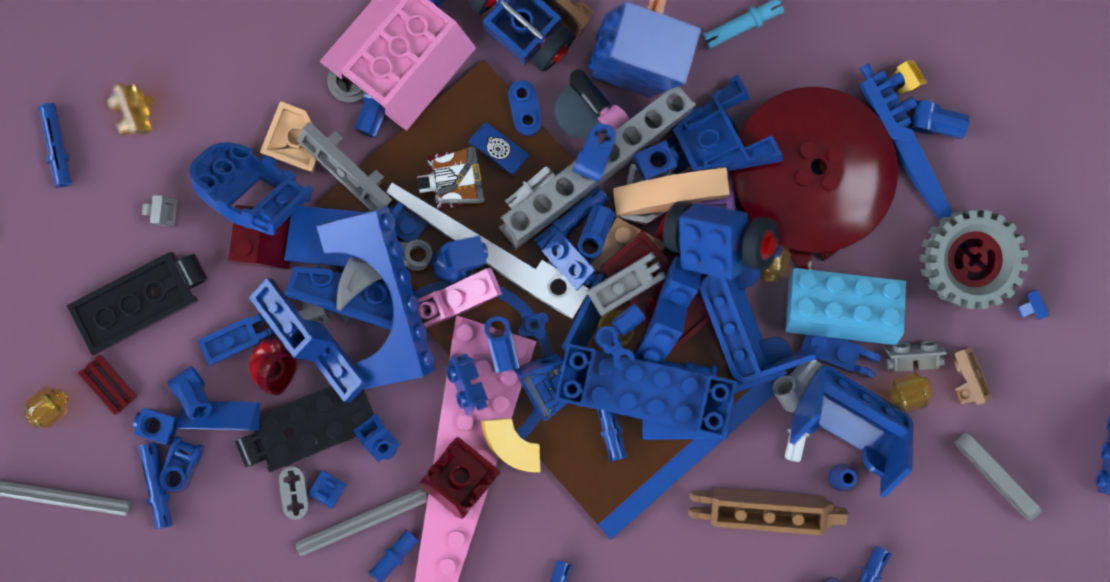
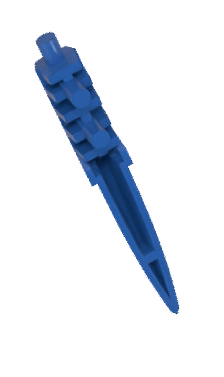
M869 63L865 64L859 69L866 81L860 84L859 87L870 108L887 129L893 141L897 158L938 220L943 217H950L953 212L913 130L906 128L911 124V120L905 112L917 107V103L913 96L900 103L897 93L893 90V87L904 82L902 74L898 72L887 78L885 71H882L875 75ZM965 241L961 243L959 246L965 247Z

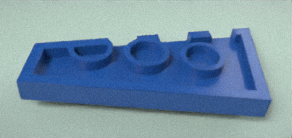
M294 267L285 296L389 330L392 329L394 319L393 301L389 288L383 278L364 288L341 311H338L337 293L342 272H332L329 269Z

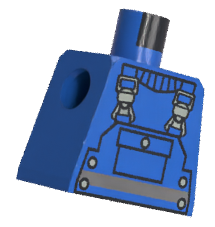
M556 353L524 364L520 368L513 369L537 414L544 421L548 420L567 404L566 402L555 400L563 360Z

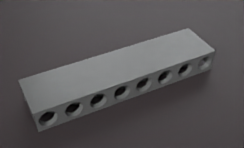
M680 86L668 90L615 130V142L599 182L573 172L572 170L575 162H573L502 216L501 219L504 221V224L499 229L512 244V248L517 250L551 224L554 219L560 217L585 198L597 186L599 187L632 162L636 153L650 148L671 132L674 127L691 114L696 105L694 101L692 102ZM676 95L674 100L670 98L671 96Z

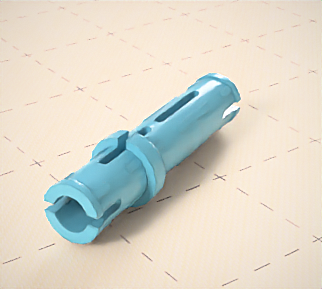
M771 0L757 8L753 6L748 9L747 13L703 33L704 41L714 36L716 37L706 43L707 47L711 50L713 47L755 26L759 28L763 26V22L783 14V6L771 10L772 7L781 4L780 0Z

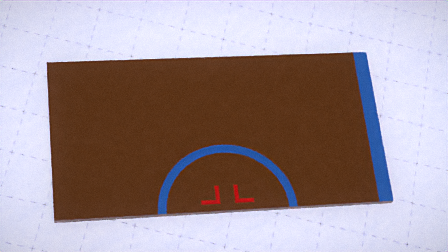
M483 59L428 106L407 131L404 129L399 131L358 168L367 176L375 170L384 176L378 186L385 193L391 183L436 209L433 191L420 193L417 176L430 174L427 155L449 151L457 152L472 147L468 141L485 122L527 152L530 155L516 175L512 177L476 150L485 198L484 203H464V207L442 210L440 212L536 269L541 260L548 263L549 259L533 240L546 231L552 223L517 250H514L512 244L499 229L504 224L501 217L512 210L505 200L523 186V181L527 183L544 167L550 168L556 176L575 161L543 125L539 132L533 136L527 137L517 132L508 98L509 87ZM527 116L523 119V123L531 125L533 119ZM341 182L316 203L320 208L356 212L370 211ZM391 198L392 200H391L390 204L388 205V208H389L391 205H393L394 207H396V205L398 204V202H397L396 200H394L393 198ZM610 200L602 205L616 213L615 206ZM566 211L564 214L558 217L557 220L561 218L563 215H565L568 211ZM615 214V217H614V219H613L612 225H613L614 221H615L616 218H617V217H616V214ZM583 222L569 233L570 236L567 238L571 243ZM431 225L427 226L418 239L429 244L432 255L435 251H439L447 242H452L451 239ZM397 237L399 242H404L402 239ZM416 248L410 252L411 259L416 262L423 261L426 257L425 252L421 249ZM431 262L425 269L419 271L406 267L412 276L410 284L413 294L417 299L454 284L438 279L434 274V268L431 267ZM485 264L478 269H474L472 275L491 267ZM493 270L502 294L484 302L478 307L457 315L481 324H486L494 316H503L509 320L512 334L520 336L518 329L522 326L523 319L521 318V313L524 310H530L535 314L546 313L548 322L545 323L544 327L545 337L542 340H537L531 336L524 337L537 342L530 362L552 353H556L564 361L565 352L562 351V345L581 307L573 320ZM595 270V276L597 277L600 272ZM558 280L551 284L550 289L553 294L562 295L566 292L567 286L564 282ZM593 283L591 285H586V287L590 289ZM628 301L602 315L586 348L604 352L603 349L596 345L595 334L602 327H611V321L631 306ZM456 316L426 328L449 356ZM645 320L624 337L618 335L623 349H628L635 354V349L648 326ZM494 321L491 324V327L506 331V327L501 321ZM709 321L674 353L670 351L664 360L681 364L694 361L695 365L706 367L717 365L716 377L737 381L731 374L712 321ZM532 322L531 327L534 328L536 326V323ZM771 381L734 394L727 436L774 395L772 390L773 383ZM522 386L512 416L514 430L526 442L539 444L540 460L610 540L724 440H642V419L616 414L619 427L623 429L621 436L627 458L609 462L605 439L601 437L600 433L602 432V427L597 409L567 403L552 417L544 421L537 414Z

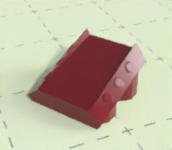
M456 437L435 464L428 469L419 484L425 492L440 502L455 517L463 519L501 472L460 437Z

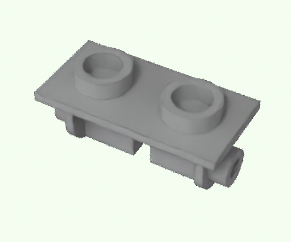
M925 340L921 344L910 345L906 342H898L897 345L884 346L885 351L890 359L886 360L887 369L893 370V372L913 371V361H917L918 370L939 369V366H944L943 355H947L941 343L934 340Z

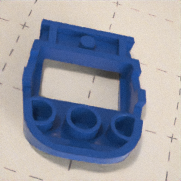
M232 142L217 143L208 147L190 165L192 187L204 202L231 222L269 235H274L276 229L305 201L309 202L311 200L313 187L310 185L305 188L295 182L296 175L288 169L286 171L280 169L275 165L276 160L267 155L264 158H260L252 154V149ZM259 180L275 187L252 210L247 208L240 210L231 206Z

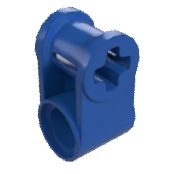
M601 123L592 128L583 148L580 150L572 170L573 172L594 181H600L616 138L615 131L610 125ZM600 133L605 135L603 144L597 143Z
M179 436L174 438L166 463L160 474V484L164 489L172 492H181L187 489L194 471L201 460L204 445L199 444L195 446L182 441V438ZM181 450L191 453V455L182 453ZM177 471L182 479L177 487H173L169 483V477L173 472Z

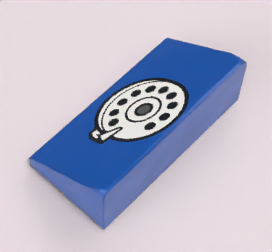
M486 122L468 141L470 146H475L478 152L512 177L516 175L530 156Z

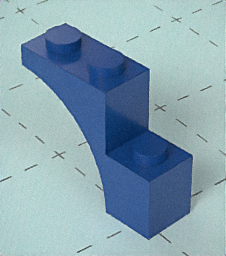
M676 256L665 273L667 277L664 278L655 310L634 354L637 358L660 365L683 333L687 307L699 291L701 273L681 269V259Z

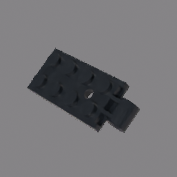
M169 252L66 305L91 355L95 356L197 303L198 299L192 295L190 289L204 283L208 278L196 254L187 255L175 262L174 258L176 256L174 252ZM154 287L161 289V294L158 297H153L151 294Z
M330 386L261 414L259 431H254L255 433L236 440L235 444L245 468L266 460L268 464L267 469L270 473L357 437L353 430L374 415L364 389L351 403L344 402L335 389ZM288 428L295 430V436L292 439H287L284 436V432Z

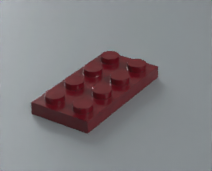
M641 230L604 262L600 269L607 277H610L648 253L653 252L655 258L646 264L649 267L659 262L661 267L652 272L653 276H656L663 271L666 273L671 266V262L644 230ZM664 279L628 300L631 305L635 304L641 310L647 324H649L655 310ZM698 294L695 295L687 307L683 333L671 349L673 353L711 321L706 305Z

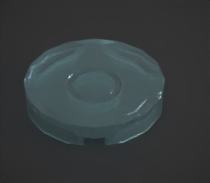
M571 86L566 87L561 92L555 104V118L559 127L567 135L575 138H587L592 128L600 124L597 119L599 116L596 117Z

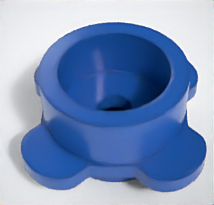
M524 310L521 313L523 320L522 326L518 329L519 335L522 337L531 336L537 340H542L546 335L544 327L545 323L548 322L547 314L543 312L535 314L530 310ZM532 322L536 323V326L534 328L531 327Z

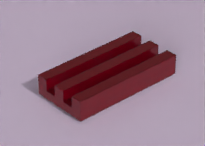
M100 354L93 362L86 365L87 367L84 370L82 369L78 373L114 415H118L138 397ZM99 364L128 395L126 399L121 396L97 368ZM90 372H92L99 379V381L120 403L118 406L115 405V403L108 397V395L101 389V387L93 380V378L89 375Z

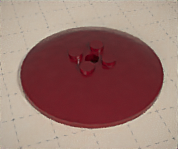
M802 87L774 96L749 117L738 135L744 148L772 135L784 159L777 163L732 170V181L737 200L743 212L747 213L750 222L758 217L774 220L779 229L778 244L791 250L806 253H826L846 248L866 237L879 225L887 214L895 196L898 181V161L893 141L887 129L868 106L853 96L839 90L825 87ZM819 160L824 164L825 171L822 175H816L812 172V161Z

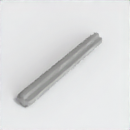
M0 481V497L122 516L129 515L131 502L128 500Z
M422 488L302 539L296 542V549L300 556H304L427 503V493Z

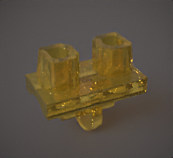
M119 83L114 86L115 92L106 101L113 112L123 111L125 118L117 121L116 124L121 135H132L135 133L147 134L151 132L152 128L147 117L152 115L149 107L155 104L154 97H144L142 89L136 90L135 85L123 86V84Z

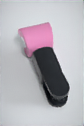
M577 69L571 73L570 86L596 117L599 116L597 119L600 124H608L615 131L630 120L626 112L619 106L613 105L609 108L610 102L593 85V82L584 71Z

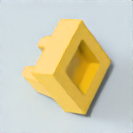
M914 60L905 61L892 74L900 72L904 78L905 84L898 90L900 94L918 89L927 83Z

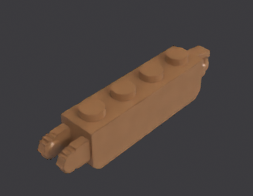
M712 487V491L695 490L690 493L692 501L710 503L711 508L691 507L688 510V515L693 519L711 520V525L716 527L822 535L825 534L826 528H831V525H847V508L834 506L833 502L826 501L825 496Z

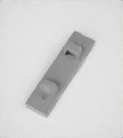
M311 122L302 129L297 142L370 211L387 207L392 199L378 186L384 176L377 170L367 176L338 149L343 138L336 131L327 138Z

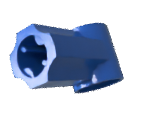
M365 92L363 98L364 105L354 130L366 136L377 138L386 117L385 108Z
M916 101L917 107L914 109L910 129L923 134L937 133L960 140L965 137L969 126V115L942 109L939 104L931 101Z
M592 205L576 245V249L589 263H593L600 256L616 214L602 205ZM586 242L594 244L596 252L593 254L586 253L582 248V244Z
M503 316L490 318L485 324L484 332L488 339L496 373L520 368L509 320ZM494 321L504 323L506 331L503 336L497 337L491 333L490 326Z
M189 366L167 381L171 391L182 403L187 416L192 421H202L210 416V411L213 407L203 389L205 383L193 366Z

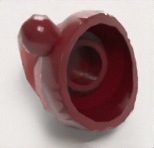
M267 339L261 342L252 353L249 361V371L253 381L263 391L278 396L284 393L291 384L297 371L298 359L294 358L288 350L283 349L284 345L280 339Z

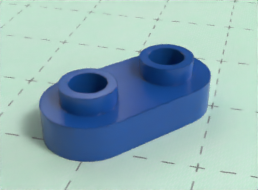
M516 81L510 86L508 91L514 126L519 134L527 137L533 136L539 132L542 126L536 90L528 81ZM519 90H525L527 92V96L525 98H519L517 96V92ZM529 116L533 119V123L525 125L523 119Z

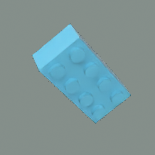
M794 268L788 280L785 332L897 345L904 334L906 281Z

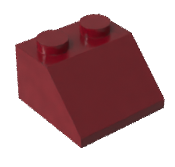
M235 205L240 210L244 208L252 210L254 208L253 206ZM291 216L276 229L274 235L233 223L228 260L240 265L289 270L290 262L285 261L284 258Z

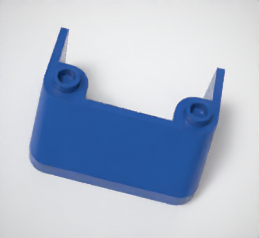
M781 245L777 248L775 258H778L783 251ZM746 267L733 280L707 275L700 285L701 295L731 374L740 382H750L816 360L820 352L819 345L792 353L786 340L777 336L763 340L744 288L754 285L759 280L761 271Z
M822 366L814 375L793 413L790 443L795 445L805 433L812 434L819 426L863 451L864 466L869 472L881 477L880 496L885 498L913 471V421L904 410L832 367Z

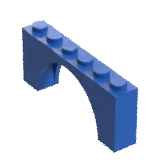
M388 206L316 226L324 254L332 252L347 253L366 261L382 276L392 296L394 319L387 341L378 352L356 362L358 370L368 382L364 389L421 378L434 371V355L429 350L426 339L427 331L420 319L418 312L419 303L411 288V275L405 267L403 248L397 239L394 229L395 220Z

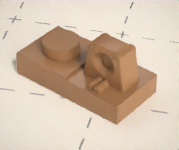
M542 0L562 18L561 26H567L574 32L576 40L583 34L593 13V10L582 1L573 5L570 0Z
M972 346L954 353L956 356L954 359L955 367L958 373L963 374L964 379L967 380L966 383L955 388L960 403L976 402L977 405H980L992 399Z

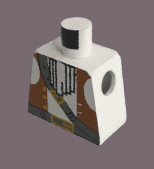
M475 146L432 160L434 174L417 176L420 193L437 190L439 203H484L485 198Z

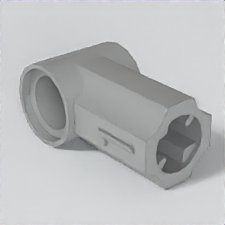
M817 360L796 366L789 375L781 376L773 383V393L785 411H795L814 375L823 366Z

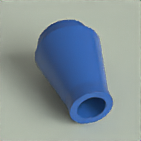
M838 464L831 469L829 482L835 490L846 492L851 490L856 484L857 475L850 465ZM845 473H848L850 475L848 478V483H845L843 481V475Z

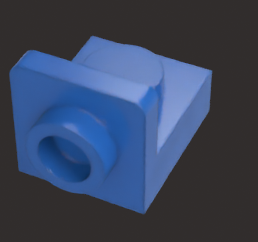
M400 202L396 207L393 205L389 207V211L395 220L394 229L396 236L408 243L418 240L429 224L405 208Z

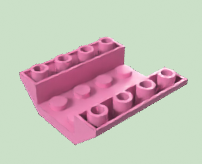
M372 0L323 56L320 63L340 79L346 76L385 108V115L407 131L472 55L476 47L457 22L429 0Z

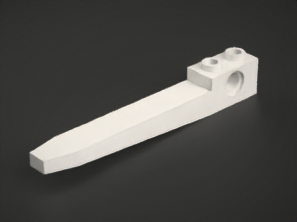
M391 183L386 191L387 195L398 203L403 204L405 208L452 241L480 236ZM480 236L482 243L486 244L488 250L486 265L523 291L573 320L588 295L586 292L589 289L586 287L587 283H584L576 291L550 260L548 263L541 260L538 267L534 269ZM559 280L566 284L567 290L564 294L555 295L552 293L550 286L554 281Z

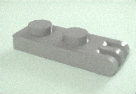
M653 252L648 253L586 290L601 316L667 277L664 271L653 276L652 272L661 267L659 262L649 267L646 263L655 258Z

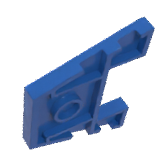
M738 74L729 80L730 84L722 91L720 89L717 90L705 106L696 108L673 128L674 135L693 172L726 168L727 171L777 163L784 160L772 135L744 148L724 110L749 99L748 92Z

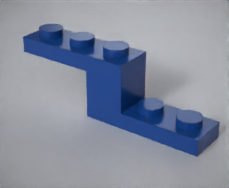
M266 278L249 299L291 355L297 359L313 361L344 402L351 403L368 384L366 379L324 324L303 319L273 279Z

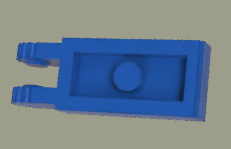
M258 314L252 318L242 319L197 341L208 366H213L260 344L262 340L268 339L276 335V333L270 327L257 334L254 325L266 321L261 314Z
M805 335L800 348L801 351L819 345L820 352L817 360L847 372H855L874 379L876 372L870 368L855 365L859 356H862L872 362H880L882 358L881 355L862 349V346L845 339Z

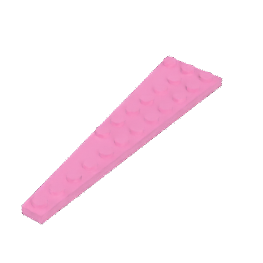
M457 315L449 360L452 356H456L458 361V357L464 354H468L469 358H473L479 378L470 380L471 385L482 382L488 397L486 402L488 407L477 411L475 406L472 413L466 416L464 409H460L456 400V393L458 392L454 382L451 383L448 376L446 377L433 464H435L456 437H460L496 467L499 457L491 450L485 439L482 420L507 417L512 419L522 385L514 370L496 373L488 339L484 332L485 324ZM490 326V331L494 336L501 337L505 334V331ZM512 334L520 366L529 363L537 342ZM488 489L463 519L455 517L452 512L428 493L415 582L459 581Z

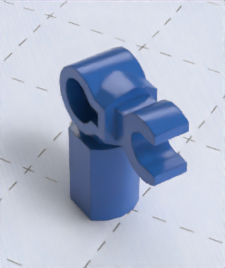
M632 304L613 319L611 327L600 328L594 337L596 345L603 349L607 355L610 354L613 357V366L619 371L623 369L619 362L620 356L628 357L631 362L635 360V356L630 350L621 347L622 342L618 335L624 337L646 319L635 304Z

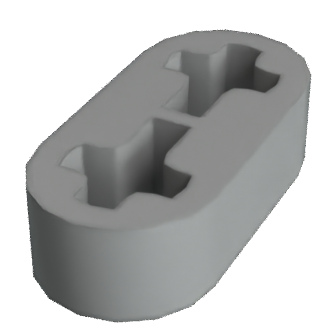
M290 466L282 470L279 475L282 508L288 518L298 520L304 518L310 510L305 472L301 468ZM290 471H293L294 475L300 476V481L295 482L296 491L292 492L291 483H286L285 477L290 476ZM293 494L297 495L298 503H303L304 509L299 510V515H296L295 511L289 510V505L294 503Z

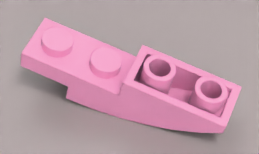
M492 268L485 269L440 291L432 292L417 299L421 322L425 328H429L478 307L484 302L501 295L502 292Z

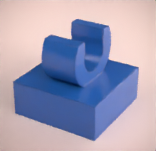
M322 470L308 495L333 509L348 484Z

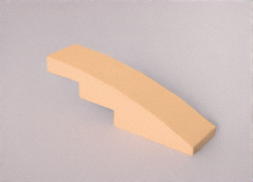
M726 168L670 175L613 188L616 217L666 212L678 201L700 204L701 201L724 199L730 196Z

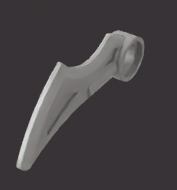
M413 240L409 243L400 242L403 248L405 267L419 271L425 269L430 264L432 250L427 242L423 240ZM416 248L421 249L425 252L426 257L423 261L416 262L411 259L410 252ZM350 257L338 287V311H341L364 288L382 279L378 271L366 261Z

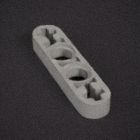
M964 432L954 441L956 447L1022 516L1032 522L1042 512L1031 497L973 437Z

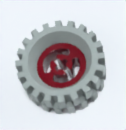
M986 210L957 211L951 213L950 217L941 218L938 221L940 225L930 228L927 233L931 237L929 240L924 239L921 246L926 248L925 254H920V262H925V268L921 269L923 277L929 278V282L926 283L929 289L936 290V296L941 300H946L949 304L964 308L988 309L989 305L998 306L1004 303L1003 297L1011 298L1015 294L1012 290L1013 286L1022 285L1024 279L1019 278L1020 272H1027L1028 269L1027 264H1022V257H1028V249H1021L1020 244L1025 242L1023 235L1014 233L1017 227L1013 223L1005 222L1006 217L1000 214H992V211ZM968 239H975L976 245L974 247L965 246L961 249L967 254H975L973 260L978 265H987L988 263V266L979 277L969 280L967 278L968 272H979L982 269L976 264H968L970 258L964 253L956 254L955 261L957 266L955 267L954 255L961 243Z

